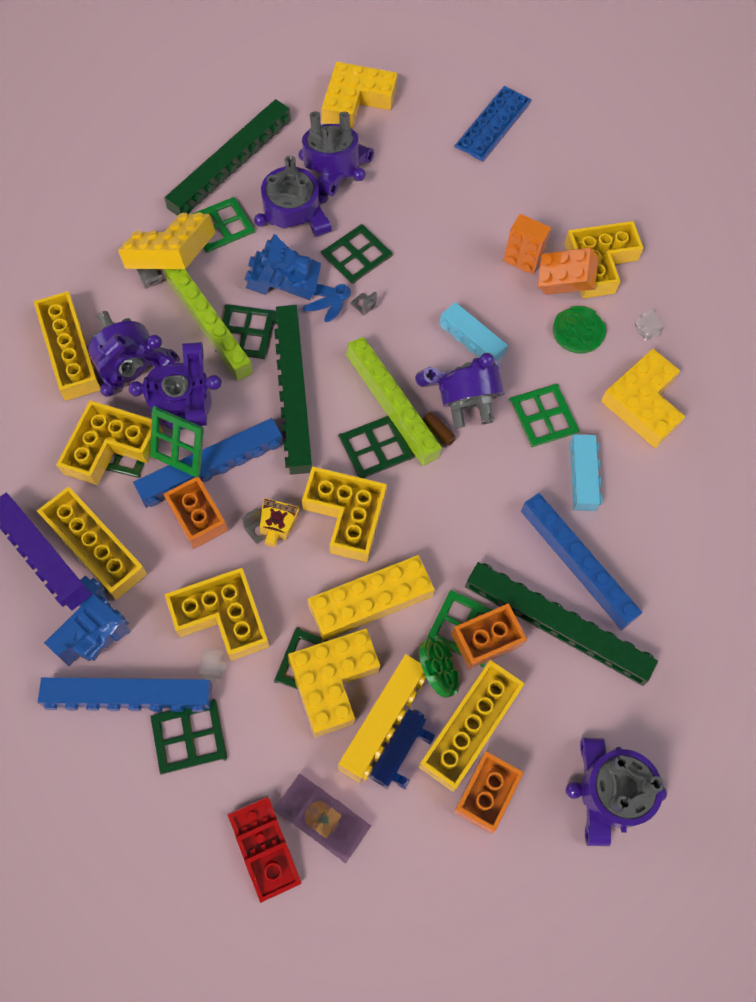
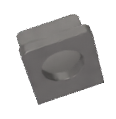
M136 269L145 289L162 282L163 276L158 275L156 269Z
M374 291L369 296L361 293L351 301V305L365 316L377 306V293ZM359 300H363L362 307L357 304Z
M255 508L242 518V523L246 532L258 544L267 535L256 536L253 533V530L260 526L261 523L259 509Z

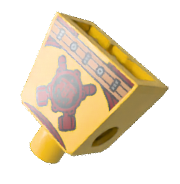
M266 498L263 499L260 534L267 535L265 545L276 547L278 539L287 540L298 518L300 507Z

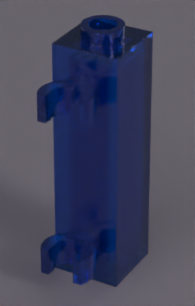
M408 709L370 774L369 779L387 790L392 782L406 789L410 780L397 772L417 737L431 745L435 737L433 733L423 729L427 721L423 713L416 709L413 711Z

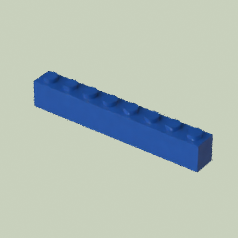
M270 418L203 449L200 480L207 482L215 475L224 474L232 467L241 466L247 460L258 458L269 450L279 448L283 444V439L274 420ZM193 454L179 461L192 466ZM168 465L133 481L145 508L149 506H156L160 501L164 500V493L195 477Z
M537 493L524 503L521 513L621 631L634 622L643 612L540 493Z
M41 677L37 703L42 705L45 710H57V707H65L66 710L77 711L78 707H85L89 711H99V708H107L109 711H120V708H128L129 711L137 712L141 711V708H150V711L161 712L162 709H171L173 712H183L184 709H192L193 712H204L205 709L211 708L212 683L210 680Z

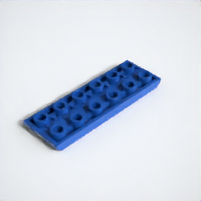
M503 86L455 144V148L484 162L529 106L531 99Z

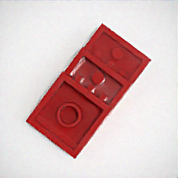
M268 796L227 813L260 903L302 884Z

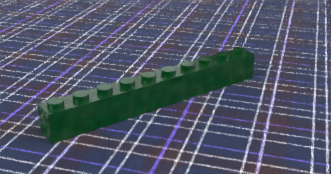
M277 99L271 102L164 197L167 209L177 216L181 213L189 214L204 198L213 193L214 189L224 183L242 164L246 163L253 154H256L264 144H267L274 135H277L285 125L290 123V108Z
M297 305L276 306L273 322L277 324L278 328L274 329L275 340H279V344H275L276 355H280V359H277V370H281V375H278V383L283 388V391H279L280 402H284V407H280L281 418H285V423L282 424L283 435L287 436V440H283L284 451H288V457H285V468H289L290 475L306 474L311 472L312 460Z
M477 562L465 584V588L499 607L509 603L515 616L641 686L649 682L658 663V660L652 654L636 649L635 645L618 639L612 632H605L594 622L583 620L579 614L563 609L561 604L545 599V596L539 592H532L523 583L512 581L508 575L492 570V567L486 563L481 564Z

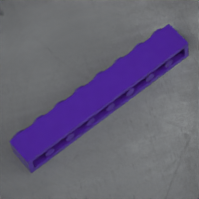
M6 492L0 496V530L5 535L9 534L7 539L14 547L16 545L19 546L16 550L23 558L28 557L26 563L32 570H38L35 572L42 582L45 580L48 582L45 584V587L52 595L54 593L57 594L55 597L57 602L62 607L67 605L73 611L92 595L91 592L10 495Z

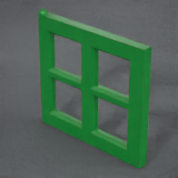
M235 197L195 212L210 214L216 223L213 225L214 229L219 228L224 237L210 244L208 242L204 246L207 253L255 233V229ZM232 206L237 215L222 221L217 211ZM240 219L245 229L230 234L225 225Z
M553 384L509 398L531 447L580 432L559 389V384ZM553 392L559 406L545 410L539 396ZM534 398L540 412L526 416L520 402ZM563 413L569 428L555 432L549 417ZM544 419L550 434L536 438L529 423Z
M153 406L150 457L194 477H199L204 427ZM160 418L173 423L172 437L159 432ZM181 427L195 433L194 447L180 441ZM158 437L172 443L171 457L158 451ZM179 447L193 452L192 466L179 461Z
M450 590L427 638H439L450 651L462 656L456 643L437 635L444 620L456 626L463 623L447 615L453 602L456 601L471 609L466 622L476 618L479 613L485 614L492 611V609ZM486 663L481 664L480 666L483 668L485 667Z

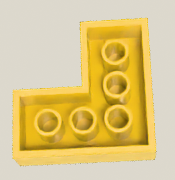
M336 61L321 108L322 123L340 124L339 114L341 112H348L350 114V128H353L360 105L391 111L397 89L398 73Z
M181 213L164 232H133L131 237L118 249L125 269H186L216 232L210 214Z
M634 221L568 230L564 242L566 251L591 248L599 256L595 290L580 291L582 299L615 294L620 284L615 264L638 261L643 251V245Z
M654 348L609 387L601 400L606 407L655 449L681 425L686 417L661 396L674 383L681 371Z
M90 400L56 466L66 476L98 486L114 453L149 463L151 459L152 419ZM159 424V432L163 433L164 431Z
M312 466L302 498V507L306 511L337 518L329 545L330 554L368 563L386 496L387 484Z
M243 568L164 594L179 638L218 625L230 661L270 648Z
M367 628L288 654V661L314 738L354 725L355 717L343 685L379 673L381 667Z

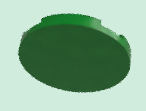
M571 306L559 312L553 324V335L557 343L565 350L577 354H585L596 350L603 343L606 335V325L594 310L584 306Z
M428 637L422 640L419 647V656L423 672L429 684L443 698H449L457 694L460 687L459 671L454 669L453 662L450 659L453 655L449 648L437 637Z

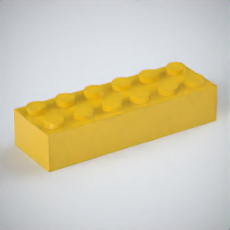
M69 291L33 301L57 384L64 400L68 401L100 391L99 381L92 359L88 353V346Z
M69 486L37 510L48 526L115 600L119 599L148 575L138 560Z
M419 555L307 599L309 610L324 641L433 597L435 589Z
M406 654L404 655L338 763V771L360 784L362 780L367 781L372 772L373 766L371 765L373 761H379L384 752V747L382 746L384 743L389 744L396 730L394 726L401 724L405 717L406 706L410 708L417 695L416 689L421 690L425 684L426 676L420 662Z
M489 660L418 768L454 793L525 683Z

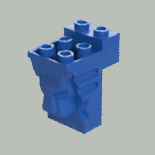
M273 234L271 240L266 241L265 248L261 252L256 251L254 257H250L248 263L250 271L247 270L244 279L247 281L246 288L266 295L271 286L310 300L316 291L321 263L313 259L311 260L310 257L299 255L297 251H293L280 240L276 234Z
M86 575L81 579V582L92 595L78 606L80 608L44 642L68 666L77 661L79 657L87 661H95L104 648H108L114 640L117 642L131 632L127 627L129 622L117 609L114 610L110 606L111 604L105 596L107 592L102 588V585L94 577L90 580Z

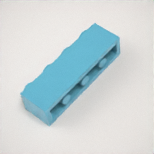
M456 302L441 314L439 324L442 329L452 334L456 341L464 344L471 353H474L479 358L483 353H491L494 360L499 361L506 354L508 345Z
M573 434L570 441L573 510L596 511L599 505L602 504L603 496L602 493H599L601 476H598L600 459H597L599 442H596V435Z

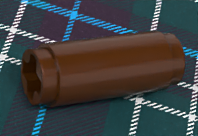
M429 412L424 416L423 422L444 445L448 447L454 443L457 437L435 414Z

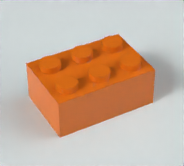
M520 213L510 229L503 261L534 275L540 265L541 254L545 252L552 227Z
M591 248L541 254L538 288L546 295L595 290L599 256Z
M195 477L163 494L193 550L228 531L225 520L199 477Z
M509 603L457 625L451 632L469 670L520 648L527 641Z
M485 751L454 813L493 834L524 772Z

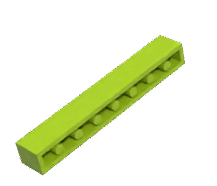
M164 269L167 282L211 345L216 349L218 355L237 382L252 374L253 370L250 359L185 269Z
M363 336L349 342L346 352L347 358L404 437L420 464L425 466L437 460L442 447Z

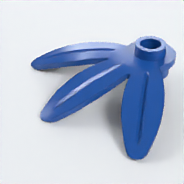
M317 284L314 294L324 296V298L307 304L303 310L318 311L330 306L324 318L325 322H330L339 315L343 306V300L350 296L351 290L345 284H339L335 288Z

